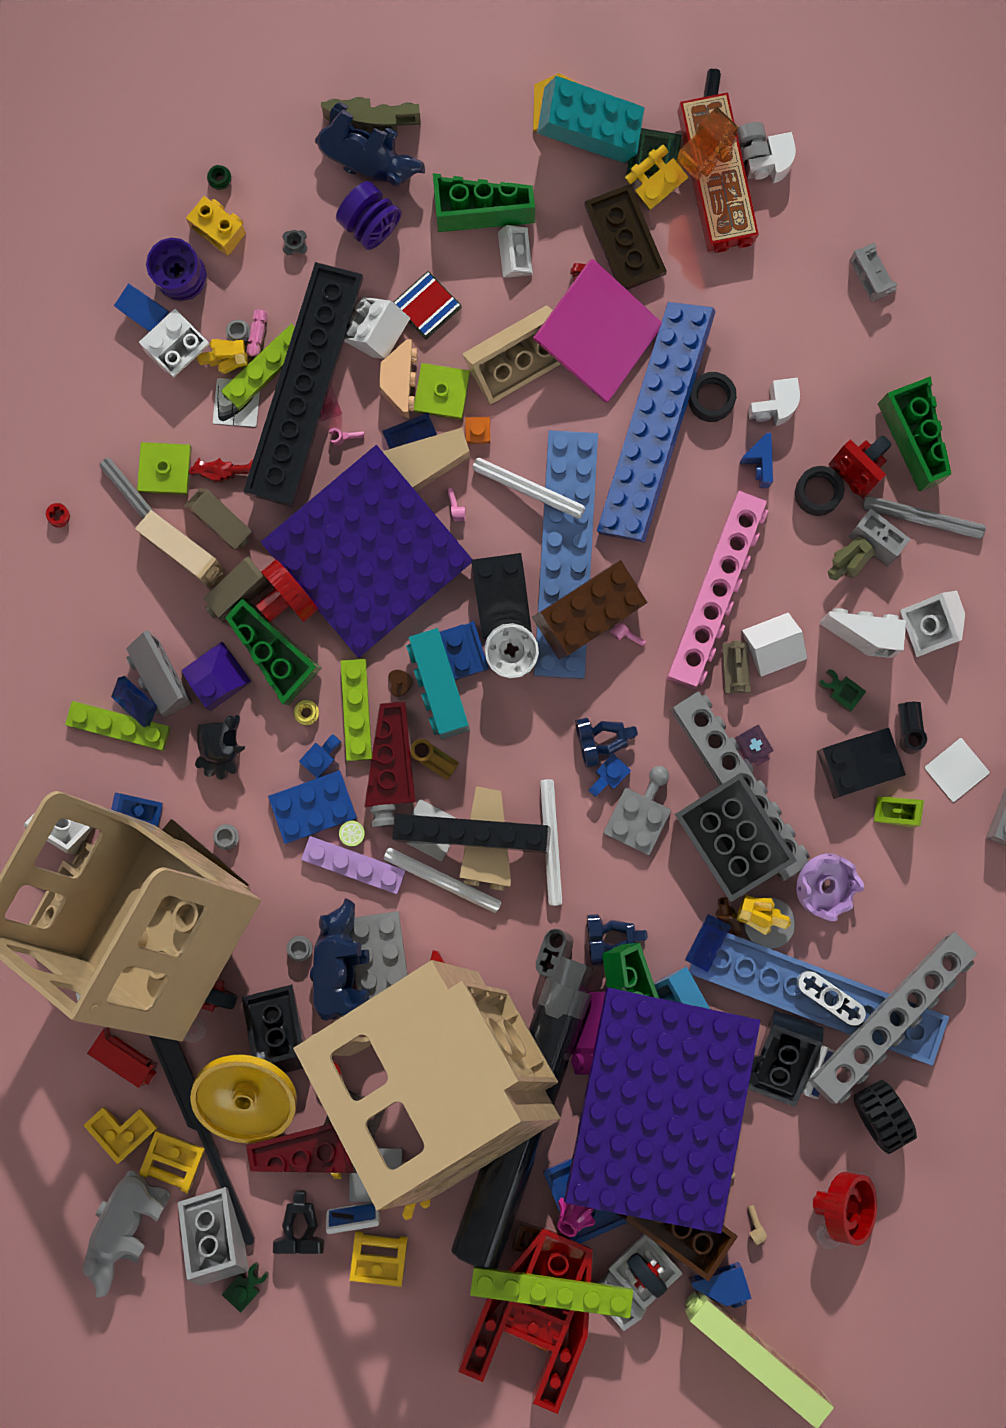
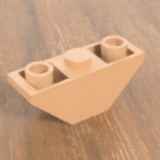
M411 339L404 341L381 362L380 368L381 394L404 419H409L410 411H414L415 396H411V387H416V372H412V363H417V348H413Z

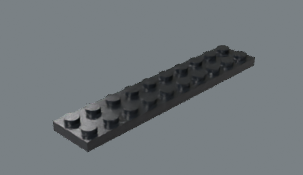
M315 262L243 491L245 495L293 507L362 285L363 274Z

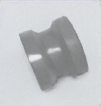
M395 804L370 807V812L374 818L371 822L372 828L394 826L393 812L396 810Z

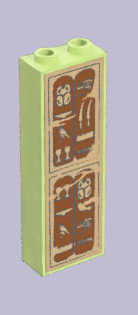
M699 1291L698 1293L693 1292L686 1300L685 1305L687 1307L684 1309L690 1322L811 1425L819 1428L834 1408L825 1393L718 1302Z

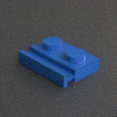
M474 621L440 631L454 680L489 670Z

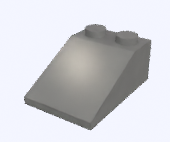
M224 1187L178 1202L188 1281L203 1286L249 1271L245 1243L228 1188Z

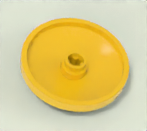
M249 1055L224 1056L205 1065L194 1080L190 1096L192 1110L206 1129L221 1138L239 1143H256L277 1137L291 1124L297 1106V1094L290 1078L271 1062Z

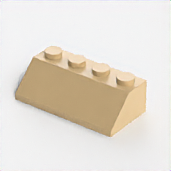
M547 305L462 354L471 375L490 405L561 364L533 339L553 311Z

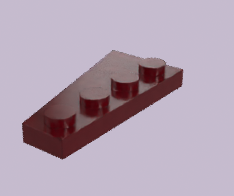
M405 702L381 703L379 705L364 808L386 804L415 803Z
M332 1123L246 1145L251 1172L357 1173Z

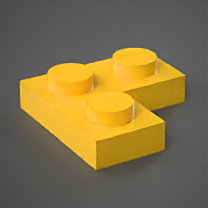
M106 1106L101 1108L83 1125L117 1165L159 1128L143 1108H140L121 1125Z

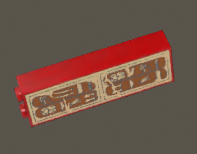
M727 92L681 101L677 113L707 252L715 251V253H721L734 246L739 248L749 247L756 241L759 233L729 94Z

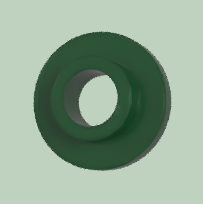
M215 165L209 170L207 180L213 189L223 190L230 185L232 176L229 169L225 166ZM218 176H223V177H224L223 180H221V181H216V178H217Z

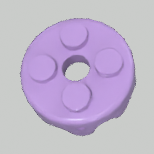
M830 853L818 855L807 862L798 876L796 885L797 896L803 908L811 914L828 921H837L839 914L853 908L852 899L854 894L864 890V883L856 872V866L847 859ZM830 879L829 887L823 891V882Z

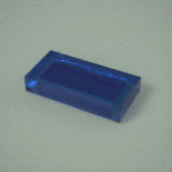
M428 413L382 431L389 449L437 435Z
M126 676L118 677L111 697L141 726H150L157 705Z
M707 914L684 960L708 972L731 926Z

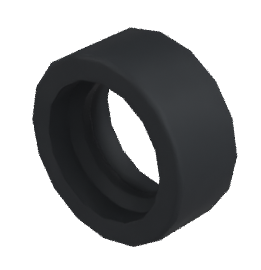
M707 372L700 375L694 381L688 401L692 413L706 422H717L726 418L732 411L737 399L735 385L730 378L719 372ZM716 384L725 390L727 400L721 409L711 411L700 405L698 392L704 385Z
M812 467L806 470L796 483L795 499L799 507L806 513L815 516L827 515L834 511L843 499L845 492L844 482L839 473L830 467ZM814 477L827 479L834 488L833 498L824 505L814 504L806 497V484Z

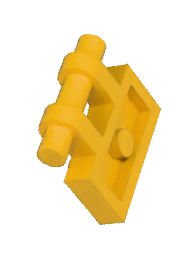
M661 145L657 150L653 149L649 152L648 157L639 165L635 164L630 168L631 172L624 177L630 185L637 179L642 185L635 192L649 210H652L689 178L674 158L667 164L664 163L662 158L669 153L664 145ZM655 164L659 170L648 179L644 173Z

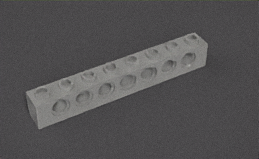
M698 691L674 706L671 712L719 786L739 773L747 781L752 792L797 860L776 874L780 881H785L802 870L805 864L809 862L808 858H810V855L802 844L799 846L793 838L796 834L790 824H784L780 817L782 812L774 801L771 803L766 796L768 790L761 780L757 781L753 776L752 772L754 769L751 763L746 758L743 760L738 753L740 747L733 737L729 738L724 731L726 725L720 716L715 717L710 708L713 706L705 694L701 695ZM701 714L706 718L707 724L705 727H699L695 724V715ZM709 736H716L720 739L719 748L715 749L709 746ZM723 757H730L734 761V768L732 770H726L722 766Z
M955 931L948 933L812 1075L808 1082L830 1104H837L838 1102L842 1104L852 1094L850 1089L854 1084L860 1085L870 1074L868 1070L873 1064L878 1066L887 1057L885 1052L891 1045L896 1047L905 1038L903 1035L904 1031L908 1027L914 1028L922 1020L921 1013L926 1008L928 1010L932 1009L939 1002L938 995L943 990L949 991L957 983L955 977L960 972H967L974 965L975 962L972 959L977 953ZM944 957L951 961L952 966L949 971L943 967L942 961ZM927 975L931 976L934 980V987L932 989L928 988L925 984ZM910 993L917 998V1005L914 1008L907 1001ZM892 1012L897 1013L900 1018L897 1026L890 1022ZM875 1030L879 1031L882 1035V1042L879 1045L875 1044L872 1040V1034ZM857 1049L862 1050L865 1055V1059L861 1064L854 1058V1053ZM839 1068H843L847 1073V1079L843 1083L836 1077Z

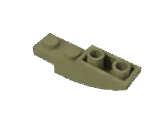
M354 97L351 100L330 99L326 102H321L323 116L328 121H330L331 109L336 103L342 102L348 106L347 112L354 117L351 121L354 129L364 130L370 134L374 129L384 131L385 128H390L397 132V126L421 124L419 104L410 102L396 106L381 104L376 107H371L370 98L365 99L363 97Z

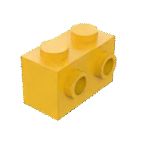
M203 196L186 217L188 225L193 231L227 256L246 235L243 221L236 214L232 213L229 215L225 212L224 207L215 199L211 201Z

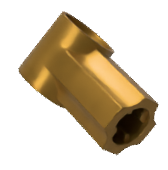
M418 739L412 743V759L448 781L460 762L432 745L426 739ZM420 744L426 745L429 749V754L424 758L418 757L414 752L415 748Z

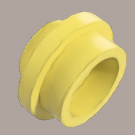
M302 700L294 708V717L302 725H311L319 717V708L313 701ZM307 708L310 709L311 715L309 717H303V710Z

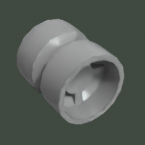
M751 122L736 128L745 169L748 159L771 155L769 145L765 142L767 137L763 123Z

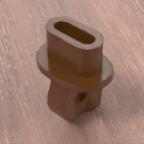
M728 897L719 898V909L716 911L719 929L732 935H741L740 921L736 920L737 913L729 905Z

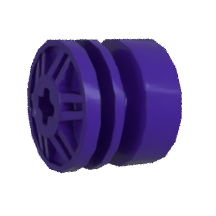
M366 181L359 184L346 196L337 210L336 221L347 232H354L355 239L360 241L366 250H371L380 245L392 233L402 213L396 205L392 204L390 199H383L382 192L372 182Z
M171 237L160 240L149 251L146 261L148 275L165 296L176 301H186L193 299L201 293L206 284L207 272L204 263L189 243L182 239Z

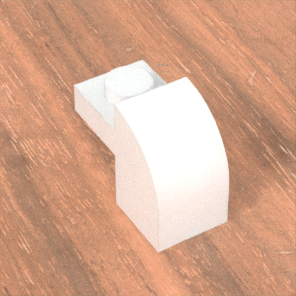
M792 132L768 136L766 142L769 145L771 155L748 159L745 169L747 179L755 178L760 180L771 175L772 182L777 183L787 176L796 153Z
M798 378L774 380L769 388L771 400L751 403L748 409L749 420L756 419L757 422H763L774 417L775 426L787 422L795 412L800 401Z

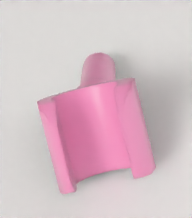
M337 428L329 430L331 435L339 434L336 440H330L335 446L342 445L345 440L365 438L364 431L342 433Z
M448 488L447 493L451 503L452 520L465 521V507H457L453 488Z
M622 623L616 624L610 630V633L619 641L625 635L641 646L646 642L630 632L626 625Z

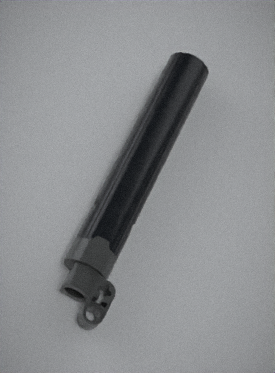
M551 929L546 933L536 960V970L540 975L545 976L546 980L529 1026L530 1033L558 1080V1083L545 1090L553 1105H555L568 1067L567 1065L592 998L591 994L586 993V989L594 969L569 959L573 947V938L569 933L560 929ZM562 935L563 944L556 948L554 944L557 936ZM551 951H552V952H555V953H558V954H559L558 957L555 956V955L550 954ZM548 962L554 965L553 969L547 967ZM546 1129L479 1169L451 1249L453 1255L458 1259L476 1267L486 1269L498 1268Z

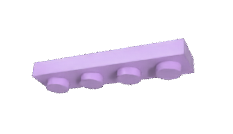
M312 836L309 837L301 860L394 894H398L406 872L404 869Z

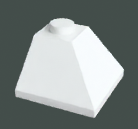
M957 590L940 593L900 610L903 620H906V629L916 657L962 640L965 611Z

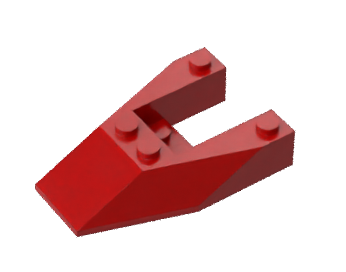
M543 1228L508 1271L591 1283L593 1248ZM487 1298L459 1362L458 1372L483 1382L501 1335L505 1331L550 1350L532 1394L533 1404L558 1414L588 1338L589 1312Z

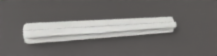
M477 458L472 466L475 472L575 518L580 519L585 512L584 505L481 458Z
M552 779L541 780L540 787L543 825H548L551 828L549 854H545L548 903L550 906H558L562 904L555 789L554 781Z
M388 848L384 855L385 861L493 913H497L501 906L500 900L392 848Z

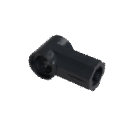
M921 702L900 703L897 705L901 732L899 744L904 752L914 754L925 747L927 743ZM909 735L917 737L919 741L917 747L909 744Z

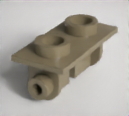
M736 640L731 641V643H723L725 694L751 692L748 642L742 643V641Z

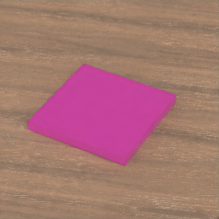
M591 259L533 339L602 401L608 402L659 332L662 322L594 259Z

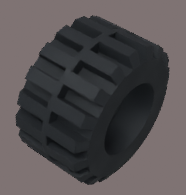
M879 1080L854 1094L855 1107L868 1132L881 1150L890 1154L917 1138L915 1125L906 1107L888 1083Z

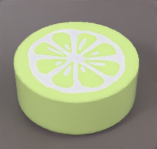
M348 821L341 826L339 837L347 846H358L365 838V830L360 823Z

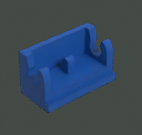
M129 283L114 304V307L149 332L171 313Z

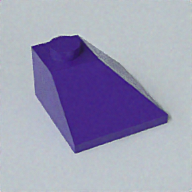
M223 641L181 670L195 694L210 711L252 682Z

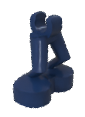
M588 718L575 720L585 768L597 766L599 754L610 755L628 746V739H633L638 735L635 726L624 728L622 722L600 721L595 727H592ZM602 731L616 733L617 739L608 745H596L594 737Z
M599 914L587 915L591 965L603 964L602 954L621 944L636 943V941H645L648 938L647 931H635L633 923L610 920L603 925ZM611 930L626 934V940L615 945L605 943L603 937L604 934Z

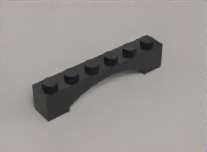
M395 814L392 839L403 843L461 845L549 854L551 828L548 825Z

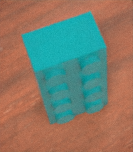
M555 76L544 87L537 134L626 163L638 152L645 107Z
M435 628L410 636L411 644L406 645L411 663L417 662L418 668L413 670L419 687L424 686L426 691L421 693L426 711L432 710L433 717H430L429 721L434 735L439 734L441 740L470 731L439 629Z

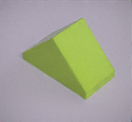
M877 796L874 821L908 828L921 826L924 800Z

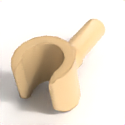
M754 1205L748 1206V1210L756 1229L749 1234L755 1244L759 1245L766 1240L767 1234L759 1222Z

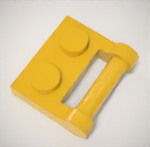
M156 1130L139 1175L145 1178L150 1176L181 1188L180 1191L188 1194L205 1148ZM157 1160L187 1172L186 1176L183 1178L152 1166L153 1161Z
M356 1231L349 1281L402 1287L408 1237L400 1236V1239L365 1235L363 1231ZM362 1245L398 1249L397 1257L361 1253Z

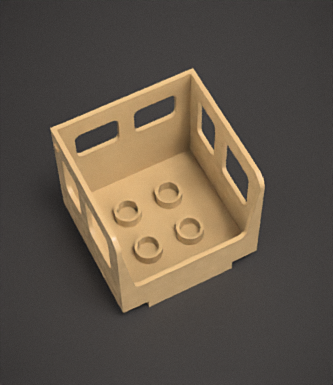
M54 791L45 796L0 874V960L73 1021L183 1041L262 900L252 894L248 886L185 842L174 839L156 825L72 795ZM63 818L100 831L79 872L72 877L34 865L54 826ZM29 885L63 895L60 906L46 927L41 928L5 918L6 911L22 886ZM15 952L34 957L54 974L33 968ZM57 987L69 989L81 995L77 1004Z
M431 960L293 1048L377 1211L427 1201L561 1119L545 1091L558 1083V1080L507 990L486 986L479 972ZM372 1045L387 1072L388 1080L382 1087L363 1099L355 1101L350 1096L338 1073L332 1056H351ZM401 1102L424 1142V1149L419 1155L393 1170L386 1165L367 1128V1123L370 1118L392 1104Z

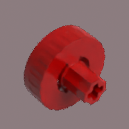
M277 559L261 571L274 590L255 606L269 622L288 607L291 608L303 623L319 610L304 589Z
M841 1172L832 1180L828 1192L817 1191L813 1198L812 1207L815 1210V1214L825 1217V1225L831 1239L840 1243L860 1246L870 1237L877 1215V1194L875 1186L868 1176Z

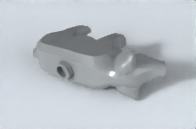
M132 1170L128 1171L126 1176L117 1184L108 1202L102 1201L95 1215L100 1218L90 1236L83 1263L84 1275L91 1280L96 1288L95 1297H102L108 1294L115 1275V1262L120 1258L130 1259L137 1263L145 1245L134 1237L133 1234L141 1222L142 1214L150 1216L157 1222L171 1196L169 1191L159 1186H151L142 1176Z

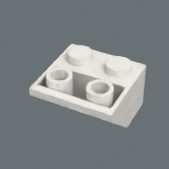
M363 297L355 307L344 342L371 357L385 359L396 344L410 317L390 300Z
M176 309L169 313L139 341L145 353L173 378L210 345Z

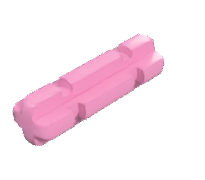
M256 309L253 314L254 322L251 324L249 344L246 350L247 356L251 358H256L261 353L260 346L263 343L265 324L268 317L267 312L264 310Z

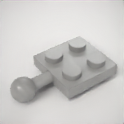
M655 766L651 769L649 773L651 782L644 796L625 787L603 832L647 855H650L671 812V809L653 801L659 787L666 784L669 780V772L663 766Z

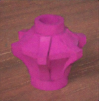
M564 1198L559 1199L560 1216L557 1227L564 1235L574 1237L581 1229L594 1225L596 1220L591 1215L594 1210L593 1208L568 1204L564 1202Z

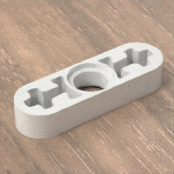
M805 971L798 976L797 987L799 991L837 1018L853 1026L859 1025L864 1021L866 1016L864 1007L823 977L811 971ZM813 976V983L820 988L822 983L826 985L819 992L818 998L815 997L818 991L813 988L805 989L804 978L810 979ZM831 990L838 995V1001L833 1006L827 1005L824 1001L825 993ZM844 998L847 1000L844 1003L845 1006L854 1009L855 1006L857 1007L856 1013L859 1015L857 1019L851 1018L849 1020V1013L843 1009H840L839 1013L836 1011L842 1006Z

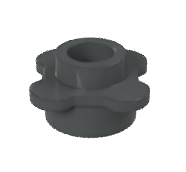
M291 230L283 234L282 238L285 242L283 251L286 255H291L292 253L305 254L308 248L305 245L307 235L304 231Z

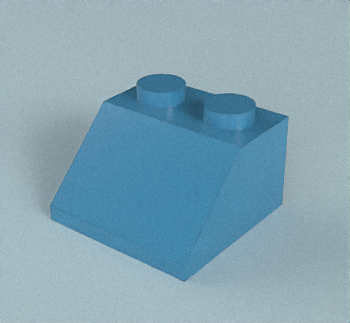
M687 966L654 983L660 999L710 1009Z

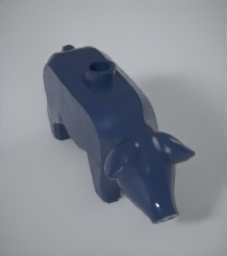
M342 102L334 105L330 112L329 125L322 129L315 138V143L318 145L319 150L331 160L343 165V169L350 174L358 173L371 180L390 183L394 187L405 183L414 174H425V165L422 161L409 155H397L395 151L397 132L390 128H385L384 131L374 129L370 134L364 130L354 129L351 124L354 117L347 112L348 106Z
M347 898L344 899L343 904L338 909L327 915H321L319 918L320 934L314 947L310 979L313 982L314 1010L325 1021L343 1017L369 1000V989L356 990L352 988L356 976L355 966L367 964L370 959L369 950H361L362 944L360 942L354 943L350 936L354 926L355 904Z

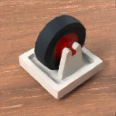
M644 1234L608 1266L610 1272L623 1287L633 1288V1298L643 1310L656 1298L661 1297L668 1287L683 1274L663 1249Z

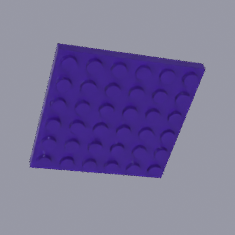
M377 444L261 541L273 558L277 559L318 607V611L358 658L471 564V560H473Z

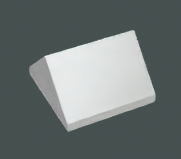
M789 613L741 631L745 641L748 642V649L760 677L807 659L803 632Z
M33 815L24 823L25 828H27ZM63 818L56 823L47 841L65 853L76 855L83 841L86 840L93 828Z

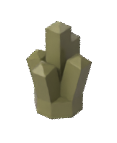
M858 536L848 546L835 552L832 559L833 567L827 571L829 578L837 581L844 574L846 577L854 578L867 561L875 555L873 547L866 539Z

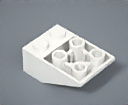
M836 608L832 609V612L829 611L820 620V625L867 656L893 658L904 651L906 620H900L897 615L886 614L883 617H874L872 612L861 611L857 615L848 614L846 609Z

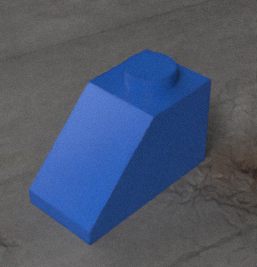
M739 1262L717 1268L709 1282L699 1275L689 1277L694 1289L726 1307L731 1305L732 1308H737L745 1305L746 1300L752 1299L743 1268Z

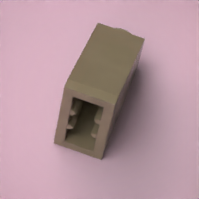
M200 487L184 504L192 514L231 548H242L250 540L248 535L252 530L208 489Z
M248 556L204 597L208 603L205 609L213 619L218 616L223 622L226 620L225 617L241 599L253 600L269 588L270 584Z

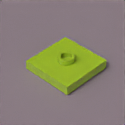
M421 363L413 412L462 420L470 370Z
M141 442L137 491L139 493L188 495L191 445Z

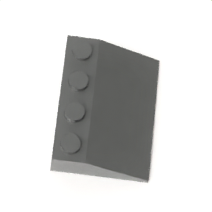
M741 773L675 814L730 902L797 861Z

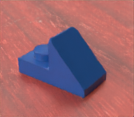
M766 433L739 462V464H759L755 466V480H759V488H770L773 483L771 433Z
M115 793L111 810L158 827L163 803Z

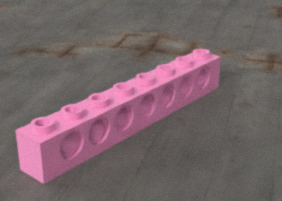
M738 491L666 680L695 690L698 684L703 685L707 675V671L704 670L707 661L711 662L716 651V648L712 647L715 638L720 639L725 625L721 624L724 615L729 616L734 603L730 601L732 593H737L740 588L742 579L739 578L741 569L746 570L751 556L747 555L750 546L755 547L760 533L756 532L758 524H763L766 519L768 510L764 508L767 501ZM747 518L751 526L748 528L742 527L739 519ZM733 540L739 541L742 544V550L732 549L730 542ZM723 563L731 564L734 572L730 574L725 573L721 565ZM721 586L725 591V595L722 597L716 596L713 593V587ZM704 610H714L716 619H707L704 616ZM695 633H705L708 641L706 643H699L695 639ZM688 655H695L699 660V665L695 667L688 665L686 657Z

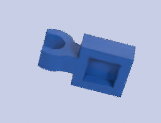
M332 734L322 747L315 743L299 762L316 778H319L335 761L330 754L342 741Z
M612 754L596 770L595 773L600 778L588 791L596 797L607 785L614 790L631 770L617 756Z

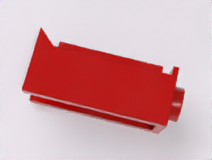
M109 1027L101 1031L87 1052L89 1056L137 1088L145 1084L150 1085L157 1075L155 1068L158 1063L151 1064V1059L115 1035L111 1036Z

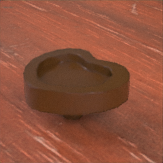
M393 670L388 675V680L392 684L391 693L394 696H403L410 690L413 680L408 673L402 670Z

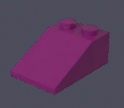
M605 991L587 992L592 995L571 1058L575 1075H589Z

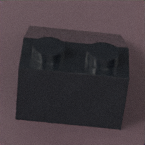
M521 553L471 560L482 639L487 638L493 629L502 624L509 623L522 625L532 632Z
M889 728L830 745L817 751L833 799L906 775Z
M293 985L242 997L251 1055L271 1062L284 1073L303 1069L293 1049L305 1041Z
M774 1010L758 1055H766V1058L757 1065L755 1070L759 1075L760 1083L758 1085L749 1084L748 1089L796 1107L823 1044L824 1028Z

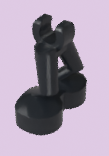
M306 1191L295 1192L294 1203L287 1204L282 1223L285 1236L273 1240V1253H324V1239L313 1236L318 1223L313 1204L306 1203ZM297 1213H303L308 1225L301 1238L294 1236L292 1227Z

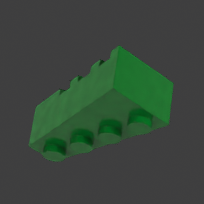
M433 173L438 232L535 223L533 185L509 182L495 184L489 183L485 179L471 181L463 180V177L460 176L446 178L442 177L441 174Z
M931 376L888 392L877 403L919 492L942 483L952 474L946 445L942 441L940 432L942 426L941 421H938L937 403L931 390L933 385Z
M241 599L225 617L242 644L247 648L255 664L258 665L269 685L277 694L282 705H290L322 669L273 622H269L250 601Z
M640 943L621 944L602 954L608 988L659 998Z

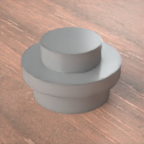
M237 319L227 325L226 336L229 341L244 340L246 342L249 339L250 327L245 321Z
M224 824L214 831L213 840L218 848L229 850L237 845L239 833L234 826Z
M293 937L287 944L288 956L294 961H305L312 954L313 946L307 937Z

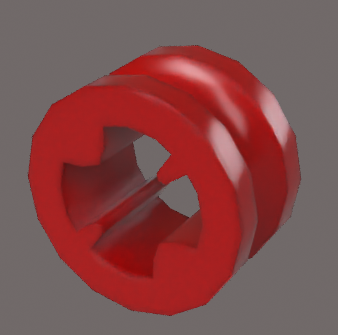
M54 503L48 506L45 515L52 526L61 528L68 524L70 513L63 504ZM56 510L64 513L58 521L52 517V515L56 514Z

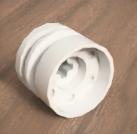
M514 623L502 624L493 629L487 637L484 647L486 660L491 669L498 675L507 678L521 677L530 672L535 666L539 655L538 643L533 634L524 626ZM508 643L518 646L514 656L504 653Z

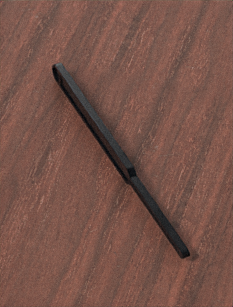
M149 1035L186 1124L189 1128L198 1132L221 1188H228L245 1244L251 1245L255 1241L254 1233L212 1135L200 1123L192 1110L190 1096L195 1078L180 1043L177 1040Z

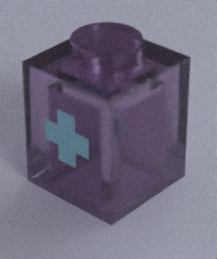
M759 724L734 738L740 747V752L744 759L746 758L751 764L755 762L756 766L769 760L768 754L774 751Z

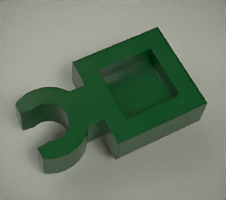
M828 669L826 674L831 677V683H826L821 679L818 682L819 686L823 689L834 691L830 698L848 712H851L866 691L847 676L840 681L837 673L834 670Z
M258 1262L251 1265L247 1278L242 1273L239 1274L222 1294L240 1313L259 1293L260 1290L255 1285L263 1283L269 1275L267 1271L261 1277L255 1275L254 1270L259 1265Z

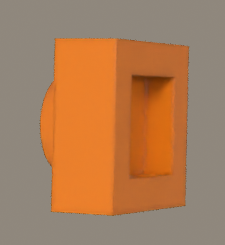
M465 417L467 444H490V417Z

